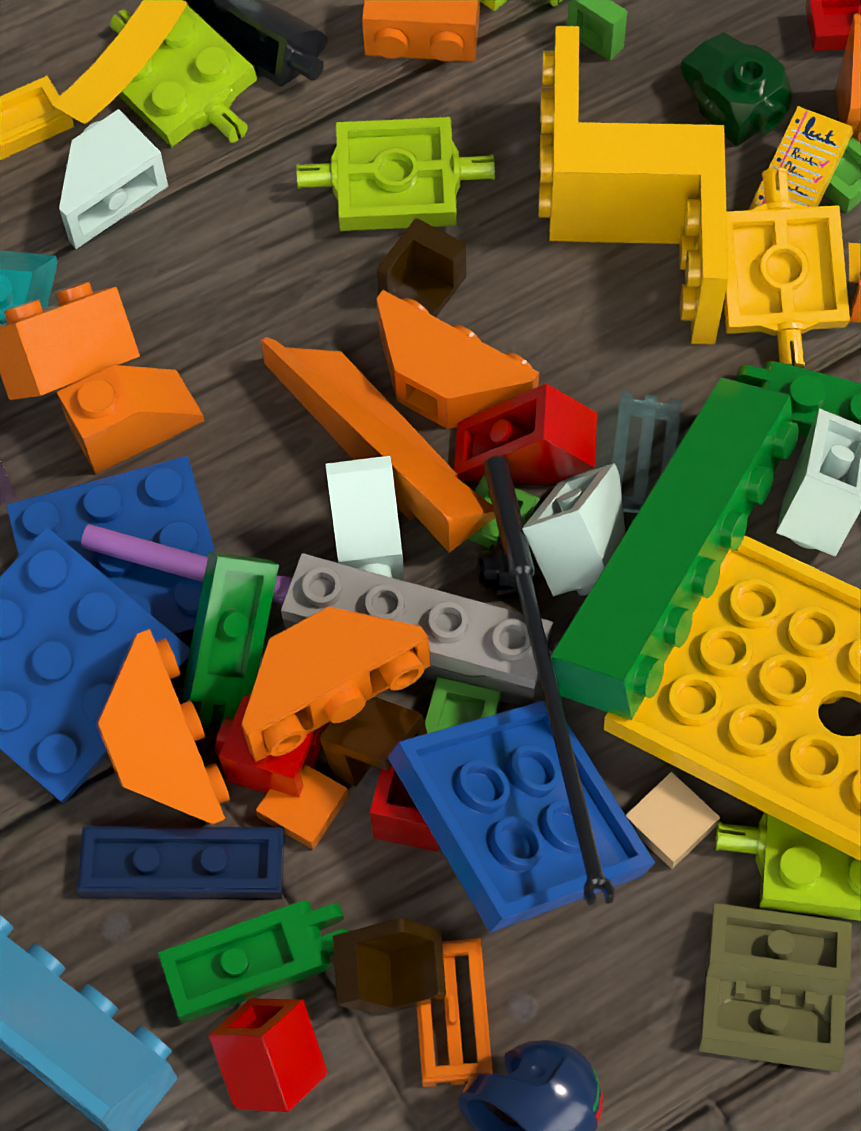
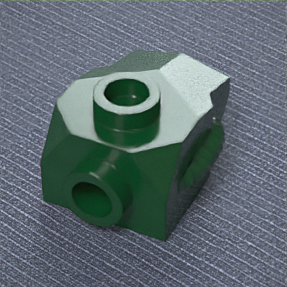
M723 32L702 42L681 60L680 69L698 102L699 112L712 125H724V136L736 147L757 132L765 135L773 131L784 119L786 112L789 111L793 93L784 66L769 52L758 46L744 44Z

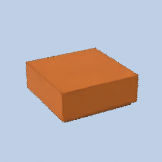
M303 764L300 773L304 786L300 797L270 789L257 807L256 813L262 821L272 827H283L286 835L314 850L348 799L349 793L348 788Z

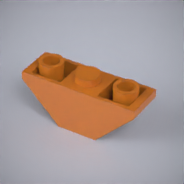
M382 290L376 298L379 333L398 403L446 429L457 428V423L538 387L539 372L534 370L521 356L510 352L504 354L481 342L478 336L468 328L460 325L451 326L430 315L415 300L409 298L400 299L385 290Z
M328 606L269 638L242 722L249 752L255 762L270 754L281 756L291 752L305 740L308 733L330 721L332 723H340L352 718L363 709L366 701L389 688L397 691L413 684L421 677L425 668L431 666L428 636L423 628L418 625Z
M148 629L136 634L132 639L96 721L98 731L122 787L208 823L215 824L225 820L220 804L230 800L227 787L216 763L205 767L195 742L205 738V733L191 700L180 704L170 679L180 676V670L173 651L166 638L155 642L151 630Z

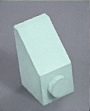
M119 109L103 120L89 125L82 134L71 142L59 210L69 242L75 249H78L168 187L161 152Z
M819 408L784 495L776 533L790 538L795 544L803 548L818 549L836 557L861 511V425Z
M391 456L327 463L326 472L338 563L404 581L403 555Z
M615 463L560 481L522 528L553 597L573 590H577L578 595H588L625 535L620 475Z

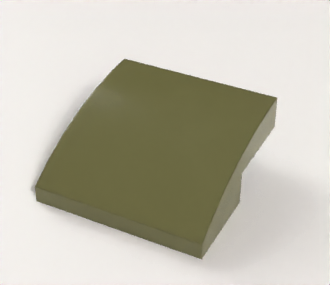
M714 903L707 954L699 1052L840 1072L845 1054L846 994L851 982L852 922Z

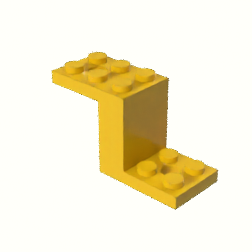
M556 26L554 51L543 50L542 87L552 88H541L538 218H550L549 241L680 244L679 269L685 270L686 283L681 285L680 320L691 321V344L715 345L728 283L724 125L578 122L579 27Z

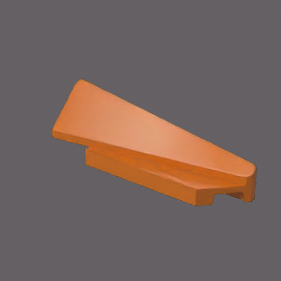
M268 337L261 340L264 364L353 460L391 456L397 508L409 521L416 517L449 553L495 519L492 504L457 478V473L341 351L287 348Z

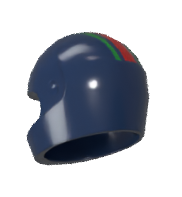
M538 1040L520 1044L505 1053L504 1059L508 1075L504 1076L493 1073L474 1075L469 1079L458 1098L460 1110L474 1131H596L602 1114L604 1096L598 1074L582 1053L567 1044L551 1040ZM485 1101L501 1109L520 1126H510L503 1122L489 1109Z

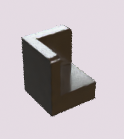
M415 218L377 268L378 295L382 290H385L400 299L409 298L415 300L430 315L437 317L466 278V243Z
M373 697L366 701L363 709L352 718L340 723L331 722L319 738L334 778L356 787L371 766L382 770H388L392 767L388 755L398 742L425 735L428 732L422 714L378 697Z
M397 918L333 935L337 1005L375 1015H382L440 1001L445 998L446 985L441 930L405 918Z

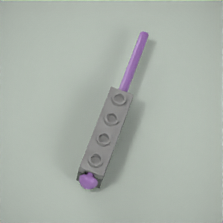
M91 524L86 526L81 540V547L86 550L203 582L208 559L206 556ZM303 553L293 578L286 576H277L272 602L283 605L281 613L284 630L328 606L418 625L423 628L428 636L431 666L425 668L420 679L436 683L437 677L500 691L502 702L520 707L535 702L540 681L523 613ZM542 619L551 657L559 642H556L553 651H550L553 622Z

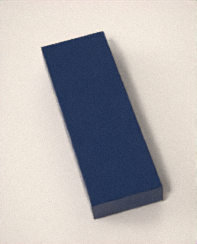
M83 826L77 892L81 898L282 899L285 832L283 827Z

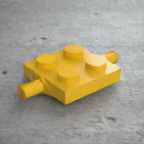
M771 168L762 172L765 204L748 211L726 212L728 283L724 298L726 334L763 332L772 336L776 335L779 362L804 368L805 362L803 361L801 334L812 329L846 328L850 321L839 206L807 207L795 202H789L787 169L778 168L775 175V168Z

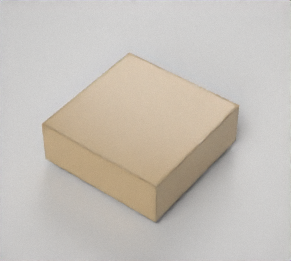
M670 772L626 814L627 819L639 838L671 869L718 825L720 816L673 772Z

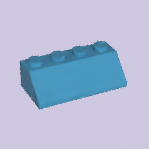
M0 915V1048L103 1131H137L178 1079L170 1064L165 1061L171 1054V1049L141 1025L132 1034L112 1019L118 1008L86 983L78 993L59 977L66 968L44 948L33 943L25 951L9 939L8 935L14 930V927Z

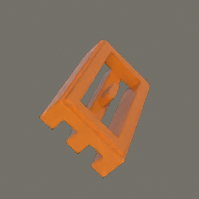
M481 938L442 941L446 985L444 1005L449 1065L435 1066L431 1003L417 1006L423 1087L437 1086V1083L451 1082V1085L465 1084V1081H469L474 1075L493 1073ZM456 956H468L477 1063L463 1064L455 968Z

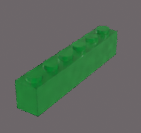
M720 378L552 653L551 659L560 696L632 720L644 698L650 699L656 694L662 681L665 661L674 647L680 648L685 643L692 626L693 613L702 597L708 599L713 594L719 580L720 566L729 550L736 551L741 545L747 528V518L756 504L762 505L766 501L772 487L773 473L781 459L788 460L795 450L799 427L797 423L792 422L790 395Z

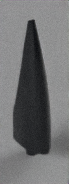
M184 0L196 14L254 67L257 73L281 87L300 74L311 81L316 80L321 75L324 62L318 57L327 44V36L294 15L264 0Z

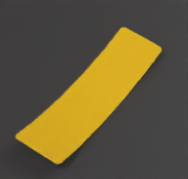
M142 0L137 10L102 55L70 88L52 102V106L82 124L88 123L114 100L150 60L187 6L186 1Z

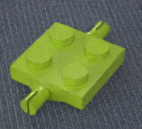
M187 5L154 55L118 96L171 148L194 130L209 124H213L230 142L235 143L239 141L237 134L241 138L244 137L248 125L229 108L240 93L257 81L254 67ZM127 10L119 11L120 18L115 14L111 19L110 27L118 34L131 18Z
M451 117L336 122L337 146L331 157V163L296 165L298 189L333 187V193L339 206L340 231L408 228L415 218L433 227L456 226L455 197L460 187V180H495L494 155L459 157V152L452 141Z
M765 812L758 827L727 824L718 821L715 843L716 851L725 850L755 854V861L761 875L759 908L861 921V861Z

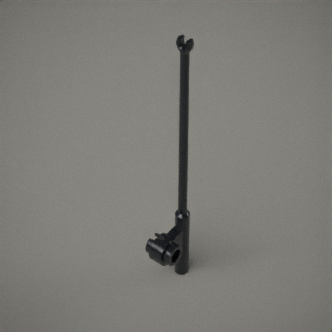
M493 456L484 462L483 468L499 535L497 544H492L489 551H481L478 554L477 573L479 585L482 590L491 589L494 595L519 594L587 876L584 884V899L589 906L594 905L596 901L594 890L599 889L605 896V903L610 904L614 900L615 888L611 881L603 875L533 586L535 582L534 555L532 550L529 549L527 538L522 530L524 525L508 460L503 456Z

